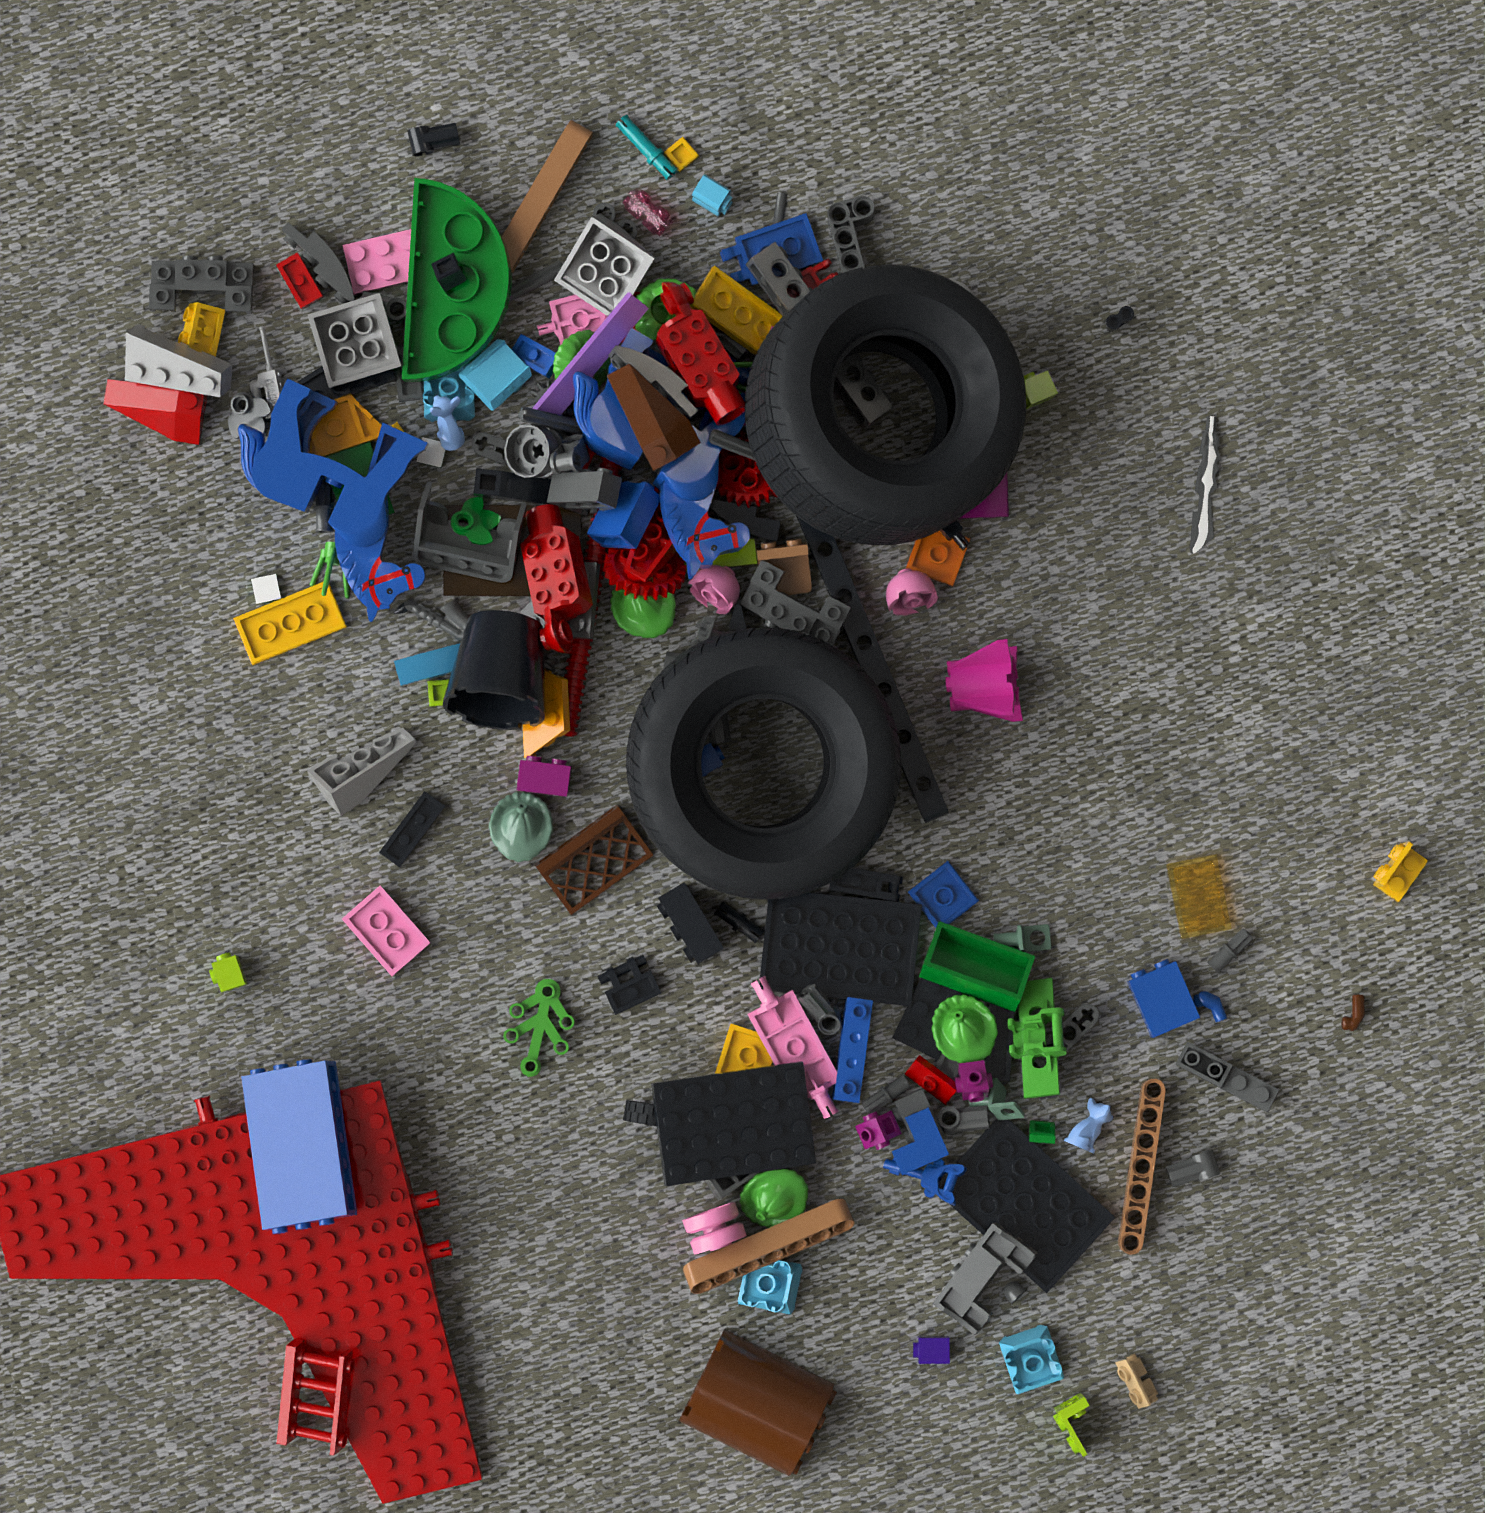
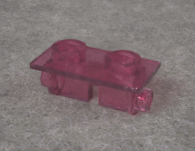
M636 188L629 191L628 194L632 198L628 195L623 200L624 209L637 220L644 213L646 218L641 224L653 235L657 234L660 237L666 230L663 226L666 227L673 223L669 218V212L663 207H657L650 201L652 199L651 196L644 190Z

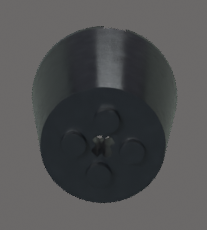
M486 610L469 616L443 698L445 711L450 715H455V713L461 715L463 722L491 729L520 730L523 724L530 723L532 727L541 724L545 719L546 713L544 646L539 636V631L543 626L529 616L511 611Z

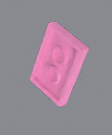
M411 229L342 245L354 295L363 294V291L371 292L408 283Z
M381 885L342 918L392 977L431 944Z

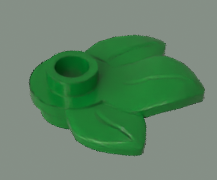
M482 497L468 499L464 502L462 510L456 512L451 518L452 530L459 535H466L470 542L477 545H487L493 542L489 531L493 530L501 520V516L497 513L483 509ZM466 521L468 525L466 527H461L459 525V522Z

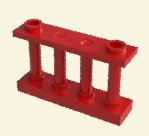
M295 1338L286 1345L276 1444L286 1446L299 1436L331 1443L329 1455H336L345 1448L348 1439L345 1427L350 1377L355 1368V1359H352L353 1350H346L339 1356V1359L308 1353L304 1349L305 1340ZM310 1363L338 1369L337 1383L304 1377L302 1365ZM304 1387L336 1394L334 1408L302 1402V1399L299 1398L300 1389ZM304 1412L333 1418L332 1432L299 1426V1423H297L298 1413Z

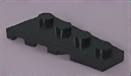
M321 366L296 383L334 400L349 394L355 395L396 381L397 379L392 371L388 370L329 388L323 366ZM307 399L301 404L299 411L302 409Z

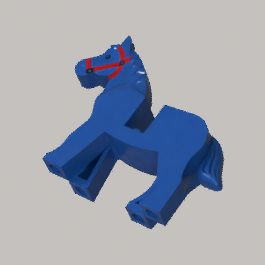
M631 328L621 346L641 352L668 367L664 356L650 348L653 340ZM612 363L608 368V374L617 370ZM575 372L573 375L574 414L578 426L582 430L586 445L594 453L631 470L640 458L643 450L608 378L604 390L599 394L598 382L582 372ZM742 392L740 395L745 402V393ZM705 407L697 429L693 426L701 443L677 459L663 465L653 481V485L660 491V508L664 525L674 548L687 563V573L690 580L695 576L698 569H709L718 556L740 551L750 539V532L745 524L733 523L727 526L724 522L708 516V509L718 482L719 453L723 449L711 444L708 440L709 435L713 429L736 437L745 424V412L733 421L717 426Z
M287 378L271 413V425L266 443L264 434L261 431L246 424H240L238 427L241 442V465L244 474L251 485L263 496L309 513L325 476L327 477L325 482L341 489L342 485H344L328 523L335 529L336 552L345 578L357 598L367 607L368 619L370 622H373L379 610L390 609L391 604L398 595L419 588L426 579L425 570L421 565L410 563L401 568L397 564L384 562L382 560V553L390 526L387 496L406 474L413 459L426 451L429 443L382 422L366 477L334 460L311 454L310 441L315 427L321 419L336 408L338 402ZM307 399V401L305 402L304 406H303L302 409L299 411V408H300L301 404Z

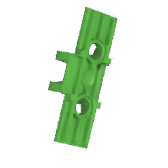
M1052 978L1027 981L1019 1003V1022L1014 1021L1013 1018L1008 1019V1028L1013 1032L1014 1045H1009V1054L1015 1059H1022L1024 1099L1060 1095L1058 1060L1059 1056L1067 1054V1049L1064 1047L1062 1017L1064 1016V1009L1055 1008ZM1041 1009L1038 1014L1031 1015L1033 1010ZM1052 1022L1053 1047H1047L1046 1024ZM1037 1057L1046 1058L1047 1063L1043 1068L1038 1069L1033 1066V1062Z

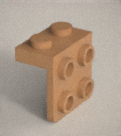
M800 538L786 540L787 544L776 545V542L761 543V547L756 548L758 565L761 560H766L775 567L786 571L777 588L778 590L788 595L809 593L812 590L807 542H802Z

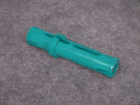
M628 115L623 116L621 120L627 127L620 121L615 126L647 158L646 162L649 165L653 164L666 181L673 176L666 168L674 175L677 173L678 168L663 155L664 151L661 148L658 149Z

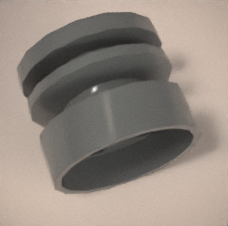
M534 424L518 426L511 431L504 447L505 460L508 467L516 475L523 478L552 477L550 455L568 435L563 431Z

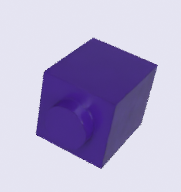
M918 1336V1342H913V1358H918L919 1364H950L949 1336Z

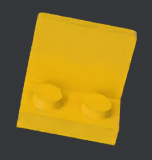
M1410 841L1400 843L1399 845L1396 844L1388 855L1391 860L1388 864L1381 865L1373 876L1376 879L1373 885L1397 902L1402 899L1428 862L1427 859L1411 849L1413 843Z

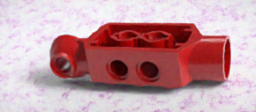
M662 282V302L669 314H675L676 316L660 327L657 332L656 344L671 370L687 384L684 392L693 406L706 407L717 426L729 423L745 412V402L736 388L740 374L703 311L692 309L690 306L694 303V299L688 286L684 282L680 285L674 282Z
M545 504L536 506L526 512L525 518L529 536L520 546L534 613L545 621L544 628L539 631L540 640L546 650L553 649L556 652L568 654L572 650L573 635L566 621L586 613L593 605L579 536L564 527L561 511L558 506Z

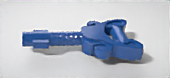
M895 1158L893 1160H885L883 1168L888 1169L889 1173L899 1176L901 1172ZM938 1159L933 1162V1165L928 1164L924 1170L918 1168L905 1175L921 1179V1186L925 1189L924 1194L926 1197L931 1199L937 1195L941 1200L955 1206L956 1198L953 1190L957 1178L962 1176L967 1171V1168L960 1164L945 1165L942 1159ZM945 1173H948L944 1188L942 1190L940 1189L939 1182L942 1176Z

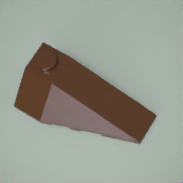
M630 363L607 375L653 471L677 459L701 443L689 419L683 413L681 414Z

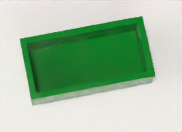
M939 921L933 933L919 977L1015 1012L1021 1001L1035 956Z

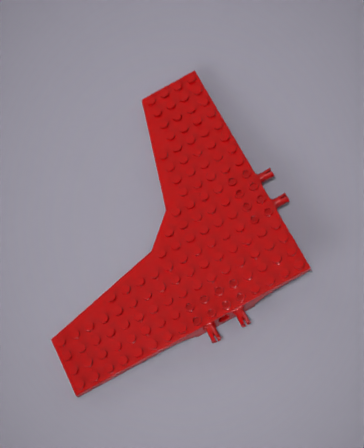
M381 1080L340 1090L357 1215L334 1219L335 1224L319 1226V1222L311 1223V1228L296 1230L295 1226L287 1228L288 1232L281 1234H272V1230H262L246 1112L219 1119L218 1117L215 1118L210 1095L194 1099L200 1118L198 1124L0 1175V1243L10 1279H220L280 1315L293 1338L305 1340L304 1349L308 1353L339 1359V1356L346 1350H353L352 1359H355V1368L350 1377L345 1433L348 1434V1440L382 1504L483 1479L442 1319L434 1279L435 1275L431 1263L433 1259L453 1256V1249L449 1248L451 1246L449 1239L428 1245L419 1216V1210L440 1206V1198L429 1200L436 1198L439 1194L437 1190L419 1195L413 1193L410 1177H408L397 1143ZM307 1363L315 1379L337 1383L338 1369ZM322 1391L330 1407L334 1408L336 1394Z

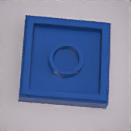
M949 861L945 862L908 891V894L916 904L922 905L921 910L935 928L939 921L950 924L979 901Z

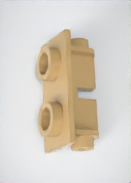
M1134 1353L1124 1360L1115 1362L1118 1367V1375L1126 1383L1130 1391L1129 1397L1137 1405L1138 1409L1150 1406L1151 1403L1158 1400L1156 1396L1158 1392L1151 1379L1147 1378L1142 1381L1140 1378L1147 1373L1140 1357H1137Z

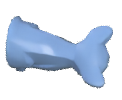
M436 395L433 407L430 408V413L433 416H438L437 424L439 431L437 432V438L440 439L441 446L445 450H457L464 444L465 436L462 428L458 427L452 412L459 405L461 399L456 396L451 400L446 396L440 397Z
M1089 1098L1087 1109L1090 1116L1079 1122L1071 1130L1068 1137L1064 1138V1141L1094 1154V1142L1101 1133L1102 1124L1111 1122L1113 1115H1111L1109 1105L1103 1103L1096 1104L1093 1098Z

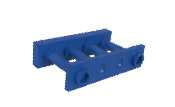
M851 997L845 999L836 1065L837 1078L832 1094V1099L860 1102L873 1000Z

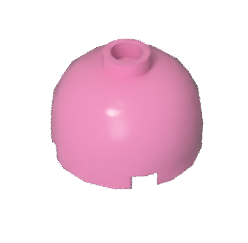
M712 565L709 569H700L689 581V584H692L690 592L696 600L705 607H707V601L718 609L715 613H729L739 599L740 586L738 580L735 577L734 571L727 566Z
M912 569L899 571L890 580L886 589L889 611L892 609L895 615L906 616L918 613L913 608L926 605L928 609L938 599L936 588L931 578L923 572Z

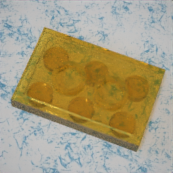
M1217 855L1166 864L1180 938L1185 939L1231 930Z

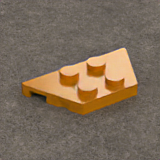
M351 394L334 399L338 402L336 408L321 419L313 431L310 441V453L326 457L367 442L375 441L378 439L382 425Z
M545 669V719L535 727L530 726V723L523 724L524 758L527 755L536 756V752L540 749L550 746L555 742L556 738L562 737L570 731L568 679L554 675L547 669Z

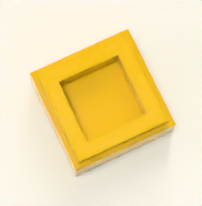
M684 137L664 151V155L678 168L679 173L699 157Z

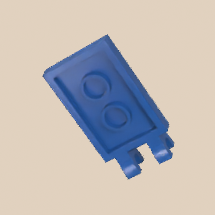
M806 213L735 237L736 245L723 249L720 252L723 262L736 257L738 259L741 270L731 273L730 277L738 283L749 279L751 286L759 283L745 264L753 256L774 242L786 251L789 262L799 270L823 261ZM772 268L775 276H782L778 268Z

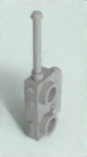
M260 326L259 331L263 343L267 372L257 374L258 379L252 380L249 385L253 398H262L261 388L265 389L267 403L271 411H273L283 389V380L280 370H275L271 363L265 332L266 327ZM271 413L265 418L271 419Z

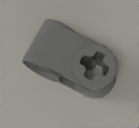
M574 434L567 436L561 441L555 451L551 453L550 467L554 474L558 475L568 470L579 472L590 460L583 435Z

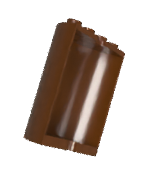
M724 1329L679 1421L787 1476H790L791 1473L796 1475L803 1462L800 1458L803 1452L807 1454L810 1452L815 1441L812 1437L815 1429L820 1431L826 1419L823 1411L827 1404L831 1405L837 1391L833 1390L834 1383Z

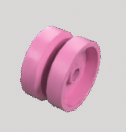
M735 1202L682 1220L687 1233L692 1234L703 1230L704 1234L693 1238L690 1242L694 1255L733 1244L732 1242L747 1236L743 1223L737 1222L726 1225L727 1221L735 1219L739 1215Z

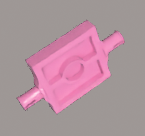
M577 295L549 301L552 322L537 325L540 336L554 332L559 339L560 345H562L565 339L578 331L591 330L595 332L608 316Z

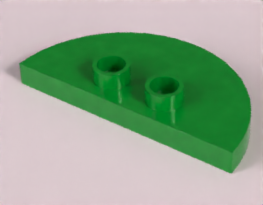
M414 178L402 380L404 382H422L437 379L459 370L475 359L489 345L498 332L508 309L512 287V272L506 245L496 225L486 212L461 191L441 182L422 178ZM454 252L467 280L448 291H444L437 281L431 264Z

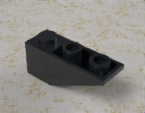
M476 468L473 494L475 497L550 504L547 503L551 479L538 477L523 478L512 472Z

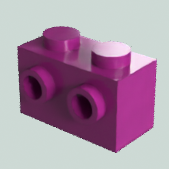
M528 755L526 760H520L516 790L569 796L572 766H567V760L552 759L551 763L541 762L542 757Z

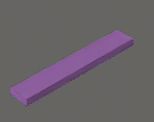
M628 292L539 399L533 409L561 415L574 400V373L579 371L593 377L608 359L612 349L622 342L630 329L636 325L649 308Z

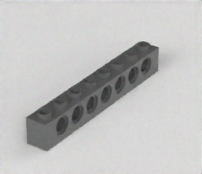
M776 242L753 256L745 264L782 316L813 290L807 287L802 280L803 276L799 269L792 266L786 251L781 246H778ZM772 268H778L782 273V277L775 276ZM787 288L795 290L797 297H790L787 293ZM859 353L843 359L835 377L834 389L864 429L886 414L893 406L889 395L879 388L876 383V377L870 370L864 367ZM846 371L854 373L855 381L847 377ZM861 391L869 394L870 401H865L861 397Z

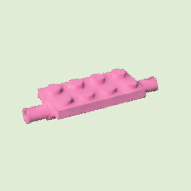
M766 976L759 978L763 989H761L757 980L752 982L751 985L762 1004H760L761 1007L747 1015L773 1063L778 1065L803 1061L808 1098L815 1100L824 1119L830 1117L826 1106H828L832 1115L836 1114L838 1109H836L828 1094V1088L836 1083L837 1071L793 990L781 996H775Z

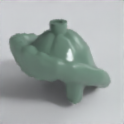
M514 792L501 799L491 814L488 826L494 845L507 859L516 862L530 861L539 855L547 847L554 831L551 811L548 809L546 802L533 793Z

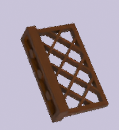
M615 805L534 865L572 915L652 857L653 854L618 805ZM623 821L628 828L627 840L612 838L614 827ZM610 831L609 837L603 836ZM631 833L637 841L630 840ZM596 840H608L606 855L592 853L593 843ZM612 841L626 843L624 858L610 856ZM629 844L640 845L646 854L637 860L627 858ZM589 846V851L584 852L583 850ZM577 854L588 855L586 870L571 868L574 856ZM591 856L606 858L603 872L589 870ZM609 859L623 861L622 871L617 875L607 873ZM567 861H569L568 867H563V866H562V865L565 864ZM627 862H633L631 865L626 867ZM556 869L567 870L565 885L554 883L549 875ZM570 871L585 873L583 888L568 885ZM588 874L603 876L602 884L598 889L586 888ZM606 877H613L605 883ZM557 887L564 888L563 895ZM568 889L582 891L581 901L573 907L566 900ZM585 891L592 892L587 897H585Z

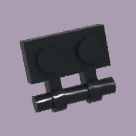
M643 954L636 958L632 956L626 959L627 962L615 968L611 966L605 969L606 972L597 976L601 985L611 981L614 987L605 991V994L615 1015L662 994L651 970L644 974H641L639 967L647 964ZM632 971L634 978L620 984L618 977Z

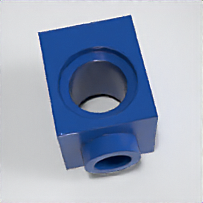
M709 743L703 748L701 759L703 777L723 766L721 760L725 759L718 745L713 747Z

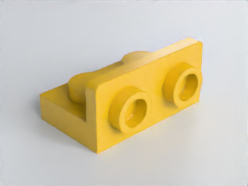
M199 302L190 303L184 310L183 321L185 324L183 331L179 335L178 343H185L195 351L200 353L203 351L216 357L225 309Z

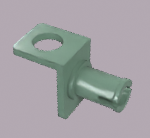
M1048 924L1034 926L1017 925L1018 929H1016V932L994 933L995 942L1009 947H1018L1023 952L1050 950L1052 947ZM1034 931L1044 933L1045 941L1041 945H1034L1031 942L1030 936Z
M998 1078L992 1080L993 1088H991L988 1097L980 1102H969L970 1107L987 1106L998 1120L1024 1118L1025 1115L1016 1102H1005L1007 1091ZM1004 1109H1011V1110H1013V1111H1015V1112H1014V1113H1007V1112H1004L1003 1110H1004Z

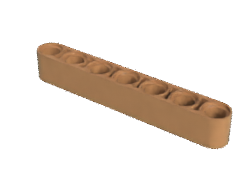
M570 120L502 235L508 251L512 273L524 255L523 250H527L537 233L536 229L540 228L549 212L548 207H552L561 192V185H565L575 168L573 164H577L586 149V142L589 143L594 132L573 120Z
M1147 1079L1140 1088L1118 1237L1120 1249L1127 1254L1138 1253L1142 1249L1166 1093L1164 1083L1158 1079ZM1150 1083H1156L1159 1086L1160 1091L1156 1097H1150L1146 1092L1147 1086ZM1147 1108H1152L1156 1113L1155 1120L1150 1123L1143 1119V1112ZM1144 1133L1149 1134L1152 1138V1143L1147 1148H1142L1139 1144V1138ZM1140 1159H1145L1148 1162V1170L1144 1173H1138L1135 1169V1164ZM1137 1184H1141L1145 1189L1144 1195L1139 1199H1135L1131 1194L1132 1188ZM1132 1210H1138L1141 1214V1219L1136 1224H1131L1128 1221V1214ZM1129 1235H1133L1137 1239L1136 1247L1131 1250L1126 1249L1124 1246V1240Z
M836 1199L695 1259L683 1267V1272L693 1294H701L844 1233L854 1226V1220L844 1199Z

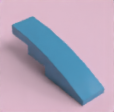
M460 643L394 661L400 685L404 686L450 674Z

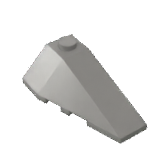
M404 728L374 739L370 747L360 749L359 746L350 748L352 754L338 759L336 754L330 756L307 772L328 804L342 816L363 802L417 742Z

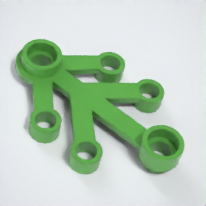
M552 979L541 980L536 985L534 995L521 1003L511 1005L509 1009L510 1015L518 1019L524 1015L526 1010L540 1003L536 1015L515 1028L507 1029L503 1035L504 1040L512 1044L517 1042L520 1036L534 1028L528 1057L524 1058L520 1065L522 1073L528 1077L536 1076L541 1070L538 1055L544 1030L554 1044L553 1049L557 1054L563 1055L569 1050V1044L561 1038L548 1017L549 1007L551 1006L560 1018L559 1025L562 1029L569 1030L575 1024L574 1018L568 1015L558 999L561 993L560 986ZM545 987L552 988L551 996L546 997L543 994ZM515 1006H520L522 1009V1013L519 1016H515L512 1013V1009ZM569 1017L572 1020L571 1026L564 1027L562 1024L563 1018ZM509 1031L516 1033L515 1040L510 1041L507 1039L506 1036ZM559 1042L565 1043L566 1050L564 1052H559L556 1049V1045ZM530 1061L535 1064V1069L531 1072L526 1069V1064Z

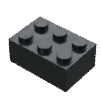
M685 882L658 898L660 903L656 906L664 919L667 917L671 919L674 925L670 929L677 941L683 939L687 947L683 951L690 963L696 961L697 965L724 950Z

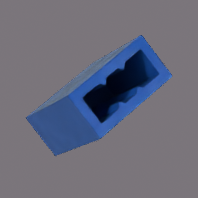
M621 482L616 508L607 511H600L599 508L587 534L602 547L636 549L660 502V495L654 491V486L647 482Z
M1166 959L1154 964L1155 970L1146 973L1145 969L1130 974L1132 979L1127 981L1151 1038L1200 1018L1176 961L1170 963Z

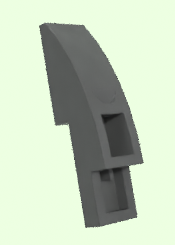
M287 222L281 229L285 235L283 240L294 249L297 246L304 251L302 256L312 265L316 262L318 263L313 269L315 275H317L315 280L325 289L328 286L336 292L334 297L342 304L356 300L353 288L341 262L326 242L315 231L306 238Z
M617 345L612 349L608 356L611 358L610 361L616 369L630 363L689 421L695 416L698 410L682 394L687 384L678 375L657 360L641 352Z
M1189 1042L1186 1043L1176 1062L1177 1066L1269 1113L1280 1092L1279 1089Z

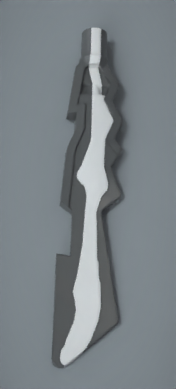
M1215 416L1206 417V429L1202 434L1199 454H1202V460L1198 468L1195 492L1199 494L1198 512L1193 511L1191 554L1196 553L1214 538L1210 493L1218 488L1215 474L1219 470L1217 463L1220 458L1217 450L1220 440L1216 434L1217 417Z

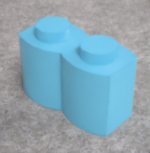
M706 174L702 176L692 193L693 202L717 217L721 213L725 215L733 203L731 201L733 197L730 195V189Z

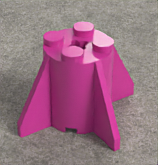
M1008 639L997 640L961 660L947 661V672L950 677H946L947 692H952V697H950L951 712L972 710L1012 722L1023 721L1019 700V687H1017L1016 680L1018 679L1017 646L1009 647Z

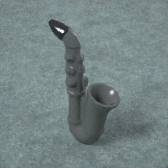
M458 597L440 609V611L446 614L445 617L441 616L439 612H432V609L426 608L424 604H417V602L411 600L402 603L393 611L394 614L412 611L459 641L462 640L469 618L461 609Z

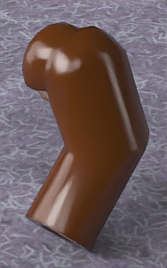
M1357 994L1352 996L1351 1017L1344 1016L1342 1018L1341 1027L1343 1030H1350L1352 1032L1359 1027L1365 1017L1364 995Z

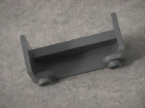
M427 482L418 509L413 549L414 560L426 567L500 583L510 581L522 537L527 503L522 502L517 520L503 519L499 522L497 530L489 531L493 539L492 543L477 545L470 542L466 535H459L452 530L451 520H448L449 513L447 508L440 503L430 501L432 483ZM459 522V525H460L461 527H466V526L468 525V524Z

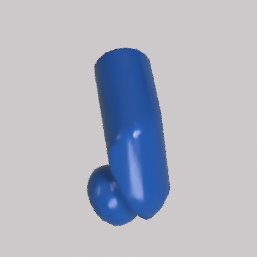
M1201 991L1194 996L1193 1002L1198 1008L1204 1006L1211 1009L1215 1022L1227 1019L1224 1007L1218 996L1207 991Z

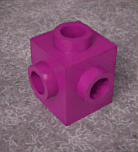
M984 1060L959 1063V1077L955 1078L957 1093L962 1092L963 1101L980 1102L988 1097L989 1088H993L991 1073H986Z
M892 1110L878 1115L877 1111L863 1117L864 1122L855 1126L865 1149L873 1146L876 1147V1150L884 1148L891 1144L890 1139L902 1134Z

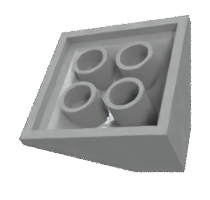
M597 214L590 218L554 281L609 316L628 292L632 295L635 294L656 257L620 226L602 214Z
M381 293L307 314L329 388L402 367Z

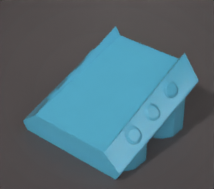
M500 339L492 343L459 373V377L491 411L502 405L512 393L519 391L523 384L532 376L530 366H527L509 348L505 340Z
M470 363L446 376L424 381L423 404L425 419L431 422L438 419V416H433L430 413V408L433 407L436 395L440 397L446 396L451 400L456 396L461 399L459 405L452 412L456 420L470 421L475 417V393L459 377V373Z
M778 1260L742 1277L738 1304L791 1315L795 1309L802 1274L801 1264Z
M1038 1325L1035 1328L1008 1337L1005 1336L999 1342L1016 1394L1064 1379L1062 1367L1048 1326Z

